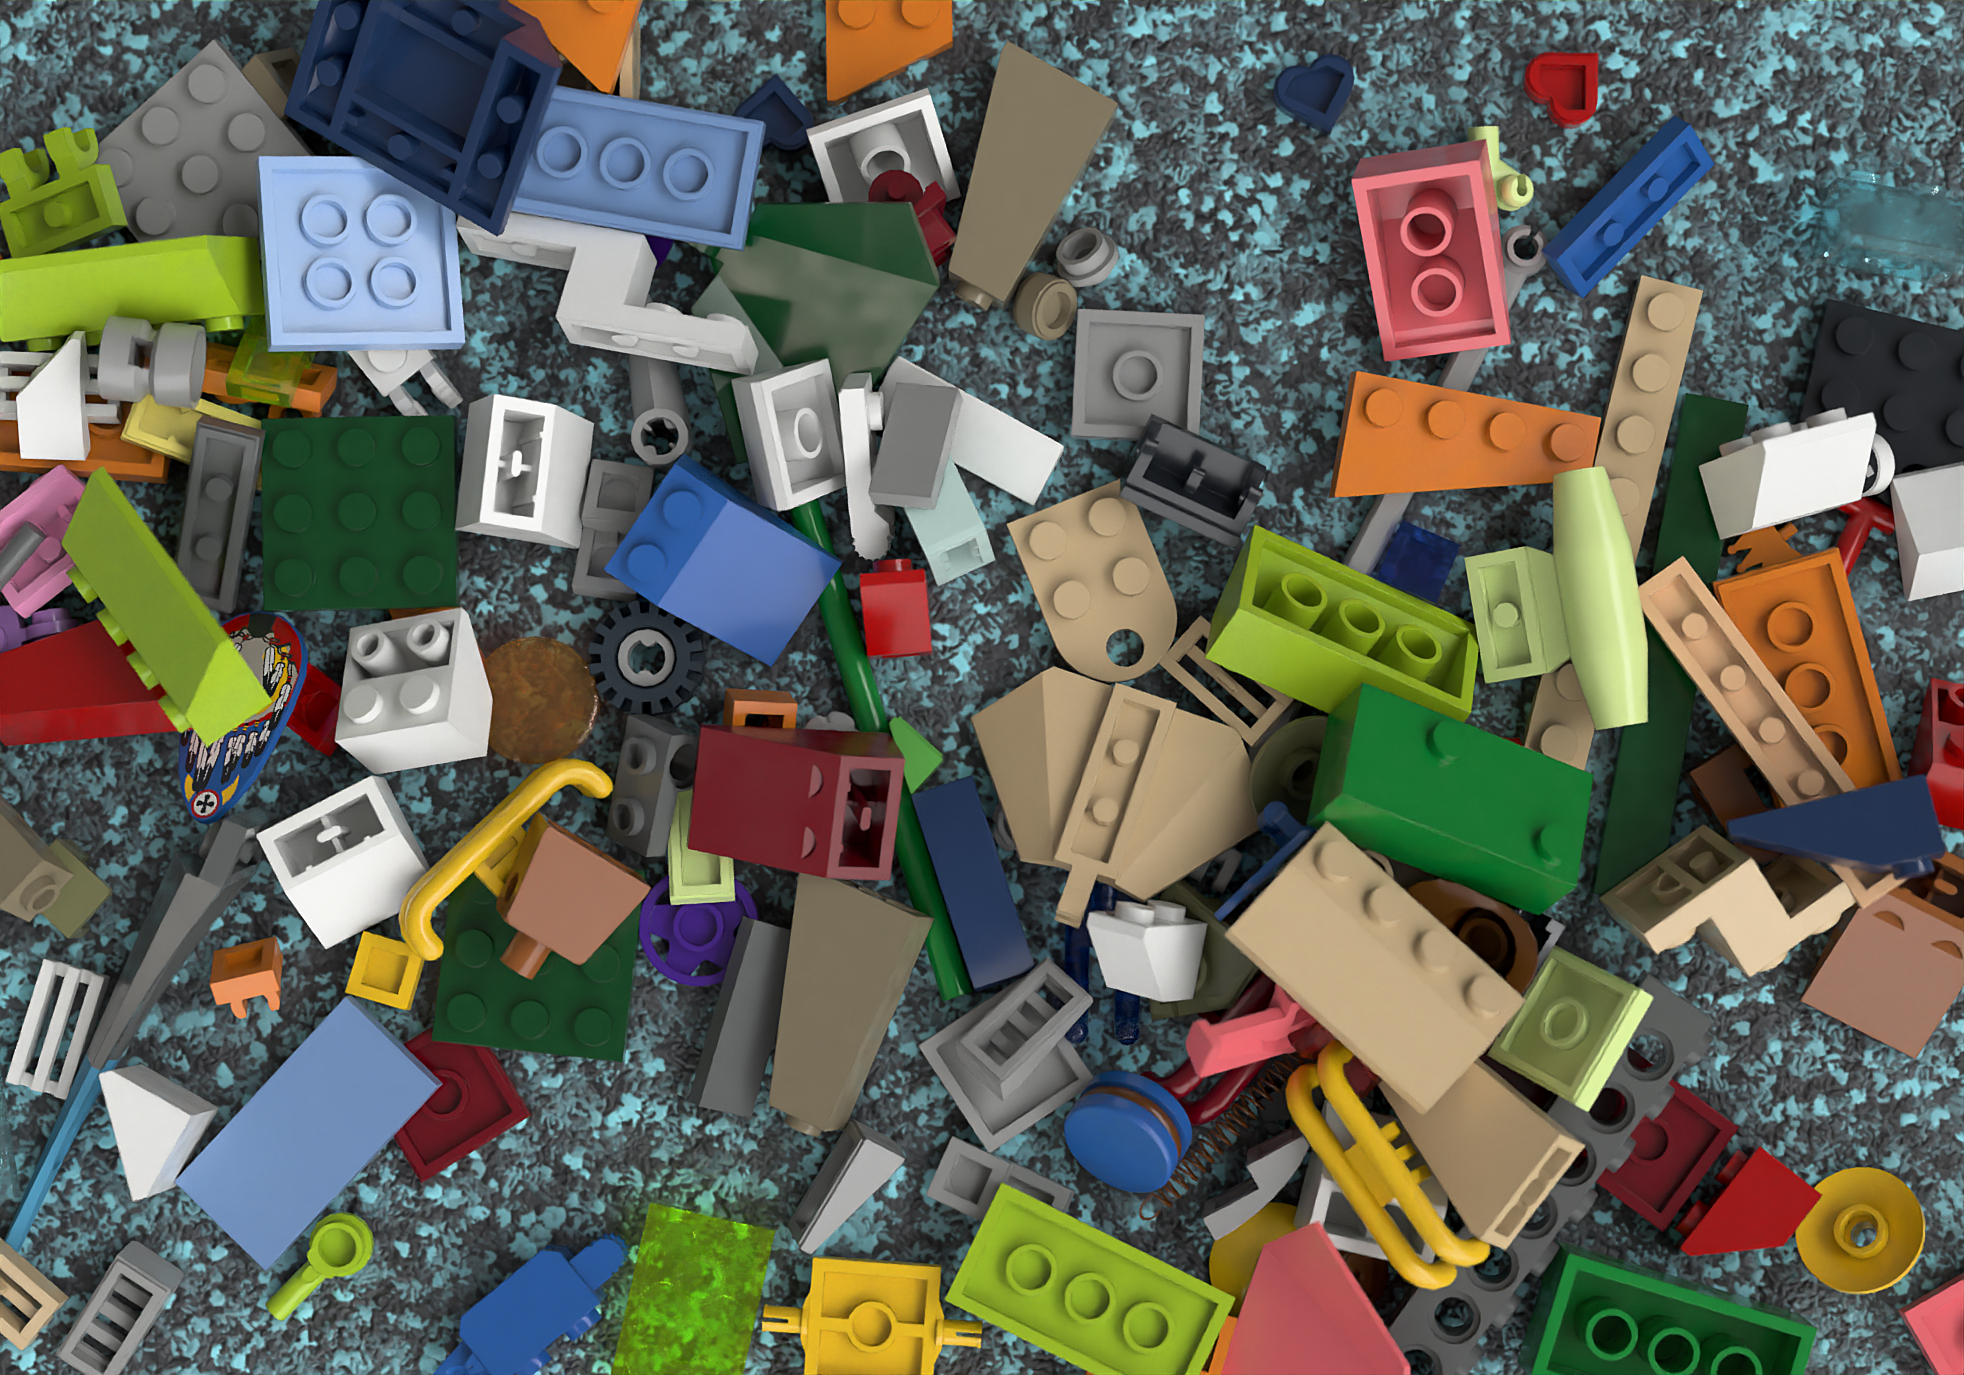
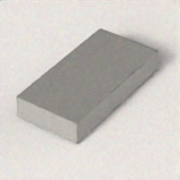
M896 383L868 490L873 504L924 509L936 508L963 401L958 387Z

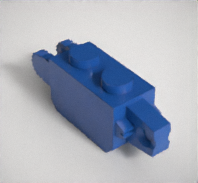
M614 1231L611 1234L606 1232L604 1236H599L598 1240L595 1239L576 1256L568 1246L547 1245L461 1316L459 1336L463 1341L437 1368L433 1375L535 1374L552 1359L545 1350L548 1345L563 1333L573 1342L602 1318L595 1307L602 1302L607 1294L600 1286L620 1270L619 1266H624V1261H628L627 1255L631 1252L628 1251L630 1245L626 1243V1238L623 1239L621 1234L616 1235Z

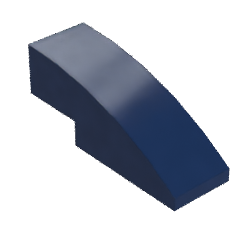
M972 775L911 795L975 992L1026 976L1035 968Z

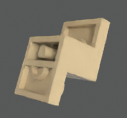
M1704 824L1599 898L1610 916L1654 953L1658 954L1664 949H1672L1682 945L1696 931L1703 942L1748 977L1757 972L1772 969L1780 964L1787 956L1789 949L1810 934H1818L1831 928L1840 919L1841 913L1856 903L1845 882L1813 860L1783 854L1759 870L1750 856Z

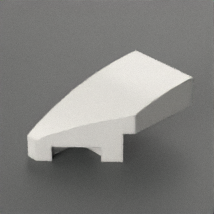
M74 331L53 356L45 363L42 362L32 372L26 385L20 389L16 397L21 459L86 460L91 445L85 401V390L90 382L85 331Z

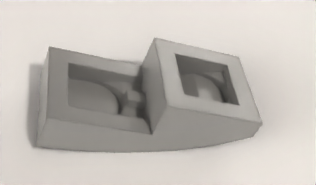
M592 459L582 512L583 529L572 583L574 594L625 602L637 601L638 593L603 569L652 498L656 475L655 468Z
M1296 1124L1248 1150L1246 1167L1252 1177L1205 1201L1203 1221L1215 1241L1232 1232L1259 1212L1285 1186L1299 1167L1310 1144Z
M952 1136L926 1195L983 1222L1002 1182L1066 1213L1075 1190L997 1154L988 1153L987 1150Z

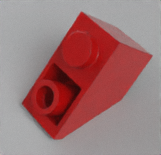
M911 559L873 562V573L859 574L867 655L869 659L933 655L928 580L925 569L913 570Z
M1931 678L1924 698L1907 778L1925 774L1939 825L1964 830V683L1956 684Z
M1752 1146L1747 1154L1737 1148L1715 1175L1714 1179L1721 1183L1722 1186L1706 1205L1697 1199L1674 1229L1683 1236L1674 1247L1687 1256L1783 1247L1823 1195L1762 1147Z

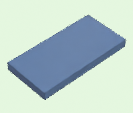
M555 86L511 211L744 252L766 124L763 121Z
M352 995L346 996L174 1182L266 1271L285 1254L443 1083Z

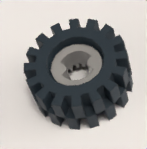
M637 600L628 602V606L621 609L617 607L609 612L610 617L604 623L600 622L594 630L597 634L593 643L590 642L588 653L591 654V664H588L590 675L594 677L597 684L595 686L600 694L605 696L612 705L623 711L639 715L649 714L655 717L659 714L672 713L678 710L677 707L684 702L688 703L695 696L693 693L698 685L701 686L705 677L703 674L704 665L707 664V653L704 651L703 646L704 640L696 627L658 607L651 601L640 602ZM642 643L649 648L654 647L657 643L662 646L665 652V662L657 674L653 675V673L646 669L638 674L634 672L630 664V655L637 644Z

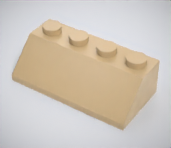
M1328 821L1293 857L1224 935L1421 1115L1428 1111L1492 1043L1526 1001Z

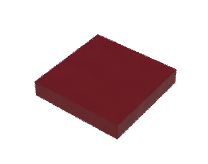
M433 1026L403 1045L443 1084L394 1135L395 1141L421 1183L533 1115L492 1047L431 1041Z

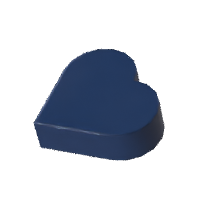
M1334 54L1322 55L1316 58L1309 67L1302 65L1289 66L1282 70L1275 80L1272 90L1273 102L1278 110L1286 116L1330 136L1353 88L1355 80L1353 68L1343 57Z
M777 74L744 100L733 112L732 116L763 121L766 124L762 151L773 146L780 152L793 154L801 152L810 144L806 130L814 127L813 119L806 107Z

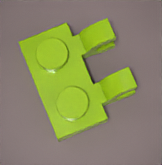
M61 127L43 135L47 151L54 161L59 175V179L45 185L44 183L48 180L50 172L45 149H34L23 154L21 148H12L0 153V176L6 183L10 196L9 200L0 203V220L12 258L61 253L128 225L110 164H93L98 158L99 152L94 128H84L72 133L70 127Z

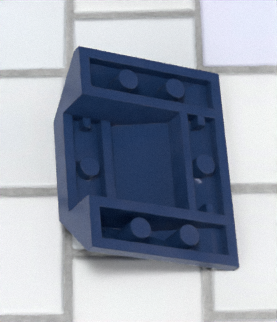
M319 0L284 114L498 237L504 233L561 72L562 64L539 19L506 0Z

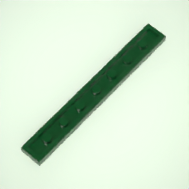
M1690 393L1682 395L1648 580L1684 556L1714 596L1710 582L1717 580L1724 539L1720 540L1698 466L1721 458L1720 445L1743 438L1748 404ZM1644 615L1648 641V722L1621 726L1590 890V893L1604 895L1667 850L1697 688Z

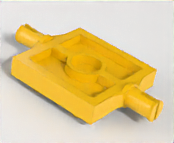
M814 1255L810 1292L803 1304V1308L764 1304L763 1317L787 1320L764 1319L762 1322V1332L800 1334L805 1352L804 1375H934V1364L942 1349V1344L981 1348L982 1335L960 1334L957 1332L982 1334L983 1320L944 1319V1311L939 1298L942 1265Z

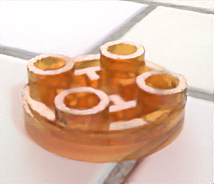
M538 636L523 637L503 644L483 662L493 697L488 745L496 752L517 762L541 765L568 757L578 750L589 738L601 711L602 698L595 686L597 685L595 676L590 675L588 662L573 648L551 638Z

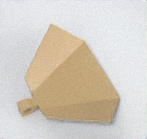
M1052 667L1036 675L972 716L970 720L1020 861L1054 866L1070 871L1054 920L1076 928L1080 927L1095 880L1106 883L1144 903L1260 831L1257 826L1258 816L1252 808L1248 794V779L1252 764L1243 740L1236 728L1177 709V703L1119 683H1116L1115 687L1057 667Z

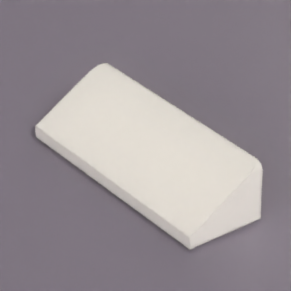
M896 355L878 391L883 392L885 425L896 383L945 387L955 386ZM959 389L963 401L949 452L953 462L1034 506L1063 454L1064 446Z

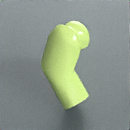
M1499 126L1467 128V142L1483 139L1487 141L1497 208L1515 211L1520 207L1526 206L1533 197V183L1527 175L1519 174L1500 159Z

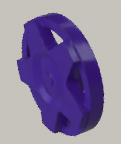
M669 875L652 888L641 909L639 935L647 958L660 973L675 982L689 986H708L724 980L736 940L734 929L741 923L742 916L759 920L755 902L740 881L734 877L735 901L655 905L662 893L669 888ZM651 933L669 941L670 946L666 962L655 949ZM704 960H708L723 969L711 975H691Z

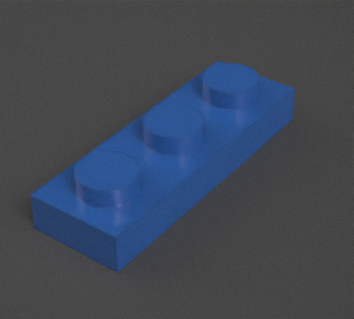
M1673 116L1541 250L1567 290L1583 299L1714 165L1692 126L1684 120Z

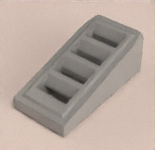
M1046 956L955 1043L958 1058L976 1078L1000 1100L1004 1101L1024 1082L1093 1003V998ZM1043 986L1048 988L1065 1004L1058 1012L1037 994ZM1025 1006H1028L1045 1022L1039 1030L1020 1013ZM1008 1026L1026 1041L1020 1048L1002 1033ZM990 1046L1007 1060L1001 1066L996 1064L985 1053Z
M855 1119L849 1121L788 1223V1228L801 1250L812 1254L901 1166L906 1157L892 1139Z
M131 1241L117 1254L55 1356L85 1375H120L185 1276L184 1272L143 1244ZM117 1291L144 1310L141 1314L137 1313L113 1297V1292ZM99 1313L129 1331L127 1337L97 1318ZM87 1333L115 1351L116 1354L113 1359L108 1358L82 1341L85 1334Z

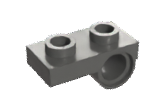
M649 714L628 715L605 836L645 857L664 856L666 854L678 792L688 791L693 788L698 744L697 736Z

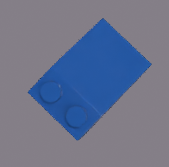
M683 454L674 463L603 570L658 607L772 667L843 561L701 464Z

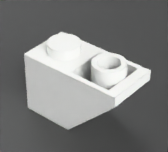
M1148 900L1147 906L1118 901L1116 902L1115 911L1089 912L1087 927L1107 987L1161 1002L1193 999L1207 923L1185 918L1186 907L1165 901Z

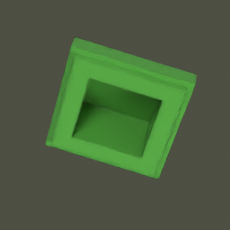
M900 716L899 718L894 717L890 721L889 726L895 743L905 757L904 775L909 791L913 795L944 762L942 759L944 756Z

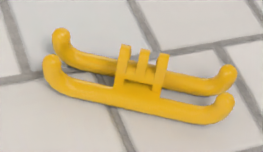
M575 758L548 761L535 769L426 872L403 898L398 918L401 935L409 948L417 956L425 960L432 961L439 958L443 953L444 946L431 926V916L436 906L472 872L498 898L527 833L521 825L565 785H573L584 796L589 798L601 799L607 797L613 788L610 777L593 763Z
M1335 1039L1329 1042L1320 1052L1317 1065L1313 1063L1303 1064L1290 1075L1285 1091L1287 1107L1298 1128L1398 1273L1416 1287L1435 1290L1448 1286L1457 1277L1455 1265L1467 1267L1484 1261L1490 1253L1489 1243L1480 1240L1476 1236L1466 1240L1460 1239L1446 1227L1418 1186L1433 1174L1426 1164L1418 1166L1411 1171L1407 1168L1405 1162L1414 1157L1418 1152L1411 1142L1397 1150L1394 1149L1390 1142L1394 1141L1403 1132L1396 1120L1379 1129L1344 1076L1343 1065L1351 1060L1354 1053L1339 1039ZM1319 1084L1326 1098L1357 1142L1348 1150L1344 1149L1313 1102L1312 1089ZM1396 1199L1425 1243L1442 1259L1434 1263H1428L1421 1259L1384 1206Z

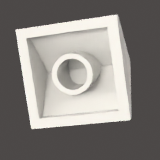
M928 88L806 130L810 147L830 202H868V191L872 181L879 174L888 170H903L911 173L919 181L923 194L926 187L936 181L947 195L946 202L961 197Z
M828 358L731 379L757 503L759 505L776 511L789 510L847 486L841 417Z
M1964 461L1894 475L1890 483L1904 598L1907 601L1964 590Z
M142 1064L98 1074L132 1200H140L174 1188L176 1186L174 1181L187 1167L219 1107Z

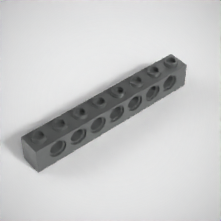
M1643 969L1632 985L1642 989L1654 998L1602 1087L1619 1090L1624 1095V1107L1615 1118L1602 1120L1555 1093L1544 1104L1541 1110L1585 1145L1586 1159L1578 1169L1564 1172L1545 1197L1548 1202V1210L1545 1216L1538 1222L1526 1223L1506 1248L1510 1255V1262L1507 1268L1499 1274L1486 1275L1477 1270L1474 1265L1467 1267L1455 1265L1457 1277L1450 1285L1430 1290L1416 1287L1412 1284L1385 1321V1327L1402 1354L1412 1349H1418L1431 1356L1434 1366L1427 1375H1468L1483 1352V1349L1476 1344L1490 1324L1500 1329L1507 1322L1521 1300V1297L1514 1293L1529 1272L1538 1277L1546 1269L1559 1249V1245L1553 1239L1567 1220L1576 1225L1586 1215L1598 1195L1591 1187L1605 1168L1614 1173L1621 1167L1636 1144V1141L1629 1135L1644 1115L1654 1120L1660 1114L1675 1091L1668 1082L1679 1067L1684 1063L1692 1068L1710 1046L1714 1036L1708 1033L1707 1029L1713 1023V1020L1705 1012L1645 969ZM1641 1035H1653L1659 1038L1663 1045V1053L1660 1060L1647 1068L1636 1067L1627 1058V1050L1630 1043ZM1462 1218L1451 1231L1455 1236L1463 1240L1475 1236ZM1435 1254L1433 1263L1442 1258ZM1450 1297L1461 1298L1471 1306L1472 1314L1460 1326H1447L1441 1323L1435 1315L1436 1307L1441 1301Z

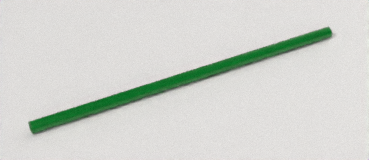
M709 256L716 276L724 263L716 257ZM816 498L789 509L794 528L836 556L819 499ZM839 567L817 599L853 718L857 730L860 732L890 733L892 736ZM903 773L894 849L913 909L934 918L924 945L941 999L946 1001L973 991L911 793Z

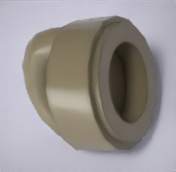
M1034 272L1028 275L1021 283L1015 296L1013 306L1015 324L1020 330L1043 340L1059 338L1069 329L1076 316L1078 302L1074 287L1065 279L1050 274Z

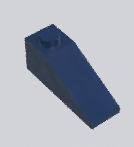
M1925 774L1727 821L1726 825L1729 842L1874 874L1892 870L1895 881L1933 872L1932 860L1941 859L1946 852Z

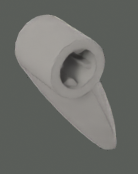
M650 294L647 295L645 306L648 303H653ZM629 354V379L634 420L631 430L632 445L635 452L649 467H653L658 471H670L674 463L683 454L690 457L693 451L692 428L676 363L674 361ZM661 425H666L671 434H678L677 444L669 443L673 450L664 455H660L654 446H647L648 436L656 437L653 430Z

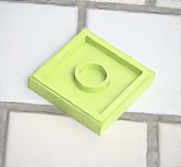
M1554 945L1523 998L1526 1001L1509 1020L1500 1037L1496 1038L1487 1056L1588 1112L1654 997L1642 989Z

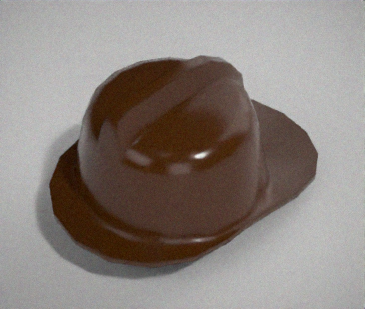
M1442 879L1420 881L1405 889L1413 899L1520 995L1524 993L1535 977L1539 956L1536 938L1526 921L1505 903L1496 901L1461 884Z

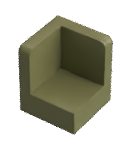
M55 839L49 848L69 868L74 876L60 889L59 897L54 904L41 912V914L68 939L83 938L91 929L86 922L106 902L113 891L100 876L85 864L90 856L73 840Z

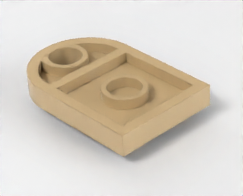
M1120 479L1007 524L1057 651L1064 661L1076 672L1089 679L1104 683L1127 682L1151 671L1168 652L1177 627V610L1172 592L1137 505L1119 497ZM1122 630L1135 633L1143 643L1142 658L1136 664L1128 667H1122L1113 663L1106 651V644L1110 636Z

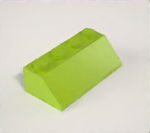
M201 235L0 260V339L2 342H26L28 352L58 351L65 344V337H69L74 331H85L87 346H100L104 326L110 315L148 320L153 330L156 331L165 322L186 324L204 321L205 332L209 333L245 329L243 317L265 314L257 238Z
M101 466L91 473L61 542L76 564L66 571V574L88 604L98 597L102 600L106 608L98 612L96 616L116 644L120 646L127 640H130L137 649V651L126 658L150 690L158 683H161L168 694L157 702L180 734L192 726L206 747H208L272 703V700L229 637L105 468Z
M1254 524L1248 533L1213 614L1204 658L1328 714L1364 682L1465 722L1472 710L1479 643L1475 624Z

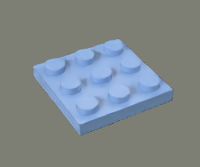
M258 156L255 162L268 352L462 348L465 344L455 212L358 156Z

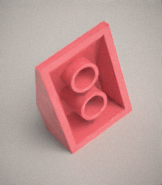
M1486 139L1360 158L1351 181L1384 361L1511 344L1497 200Z

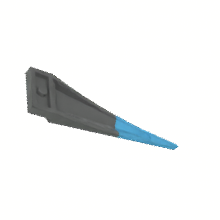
M255 806L224 818L222 824L217 821L214 822L201 844L199 854L174 852L4 1239L16 1252L19 1253L70 1146L102 1091L98 1074L115 1069L147 1016L186 960L222 913L255 875L265 853L256 834L276 825L281 816L260 806Z

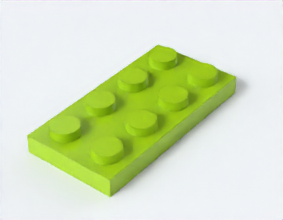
M1002 1182L945 1301L1094 1375H1199L1236 1298Z

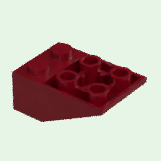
M700 724L686 846L690 850L823 878L890 881L905 757L890 733Z

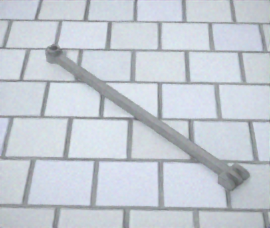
M1531 225L1512 227L1501 237L1508 312L1526 278L1536 274L1547 261L1541 250L1548 244V241L1541 231L1531 240L1535 247V256L1532 259L1522 260L1514 253V242L1519 239H1527L1531 232ZM1490 347L1452 352L1434 386L1467 392ZM1414 492L1377 495L1341 564L1371 576ZM1271 697L1266 706L1267 710L1276 701L1274 698ZM1295 699L1297 701L1296 705L1289 712L1286 711L1279 719L1280 722L1272 731L1269 730L1262 737L1263 741L1255 750L1246 744L1245 748L1251 764H1253L1258 751L1268 738L1281 727L1297 718L1304 702ZM1231 848L1213 860L1222 866L1213 878L1212 889L1223 894L1244 854ZM1210 862L1188 876L1200 882Z

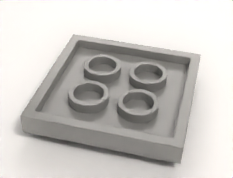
M213 39L98 144V158L93 164H110L128 223L126 227L140 243L201 235L257 238L260 261L261 244L255 162L258 156L316 155L286 119H279L240 71L243 68L220 41Z

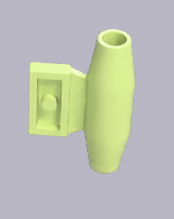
M1604 466L1553 475V553L1532 546H1524L1464 558L1485 684L1554 673L1557 668L1571 658L1596 730L1648 722V641L1631 541Z

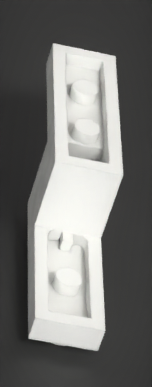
M511 211L504 233L497 237L466 218L458 216L456 228L471 254L569 271L556 318L570 343L753 375L759 352L748 327L738 319L717 313L709 314L707 318L683 315L676 308L662 303H648L645 306L657 261L644 234Z

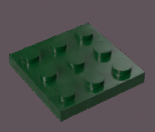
M423 415L261 419V429L266 430L262 451L263 611L310 612L460 608L459 530H455L458 507L456 416Z
M635 870L647 881V871ZM472 872L449 896L444 949L431 1041L625 1062L640 940L639 923L644 899L586 962L577 965L551 950L531 980L515 972L500 960L501 955L518 929L503 920L496 909L498 898Z

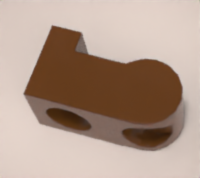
M1736 740L1701 760L1680 775L1715 832L1728 842L1727 821L1773 810L1764 805L1743 770L1752 765L1753 762ZM1730 842L1750 856L1755 863H1766L1782 854Z

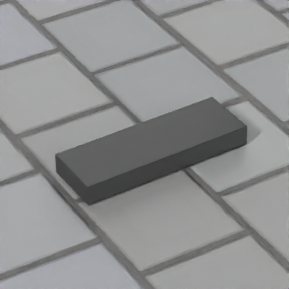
M203 415L197 421L174 564L207 608L230 614L237 604L266 430Z
M742 916L688 1102L700 1107L751 1118L779 1026L791 929Z

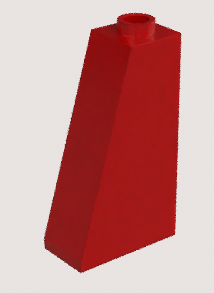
M99 619L0 653V741L4 746L174 732L178 730L157 702L168 694L161 683H158L150 690L126 658L137 651V649L130 640L118 646Z

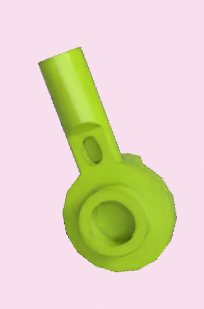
M337 1212L329 1214L316 1224L310 1236V1250L306 1253L308 1260L265 1303L266 1308L275 1318L284 1321L326 1278L333 1279L335 1276L353 1275L366 1266L373 1253L374 1240L371 1229L363 1219L352 1213Z

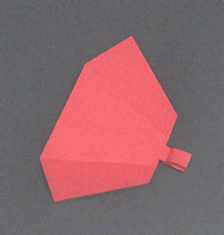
M1319 1221L1263 1245L1234 1329L1221 1375H1410L1409 1363Z

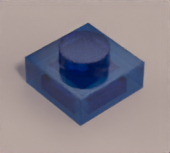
M1402 520L1398 525L1375 579L1424 602L1435 605L1461 545Z

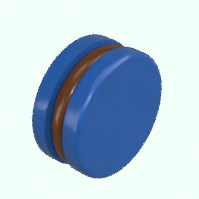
M1114 1070L1100 1073L1088 1082L1079 1100L1073 1105L1066 1116L1064 1136L1073 1156L1093 1176L1120 1190L1146 1193L1155 1191L1168 1182L1176 1169L1177 1163L1183 1158L1190 1146L1192 1128L1183 1107L1162 1086L1144 1076L1132 1072Z

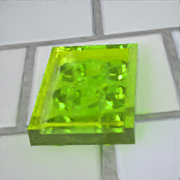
M651 1201L646 1216L611 1375H744L777 1229Z

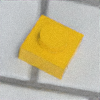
M363 931L345 993L399 1009L410 1010L425 959L417 956L405 941L371 931Z

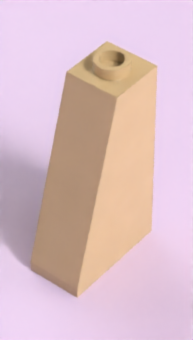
M1479 1058L1461 1074L1423 1115L1365 1064L1469 1230L1480 1240L1506 1250L1585 1146Z

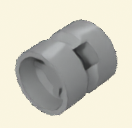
M110 315L102 333L98 360V387L101 398L140 403L147 394H152L157 405L196 409L202 393L206 367L207 344L204 327L165 322L156 331L153 330L148 320ZM145 357H150L149 369H144Z

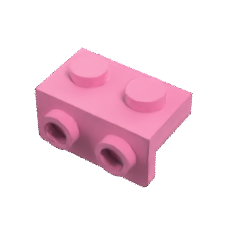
M58 465L49 473L38 477L26 491L0 510V551L26 521L36 525L46 535V539L1 590L13 610L25 619L72 583L66 571L76 564L61 542L86 484L64 465Z

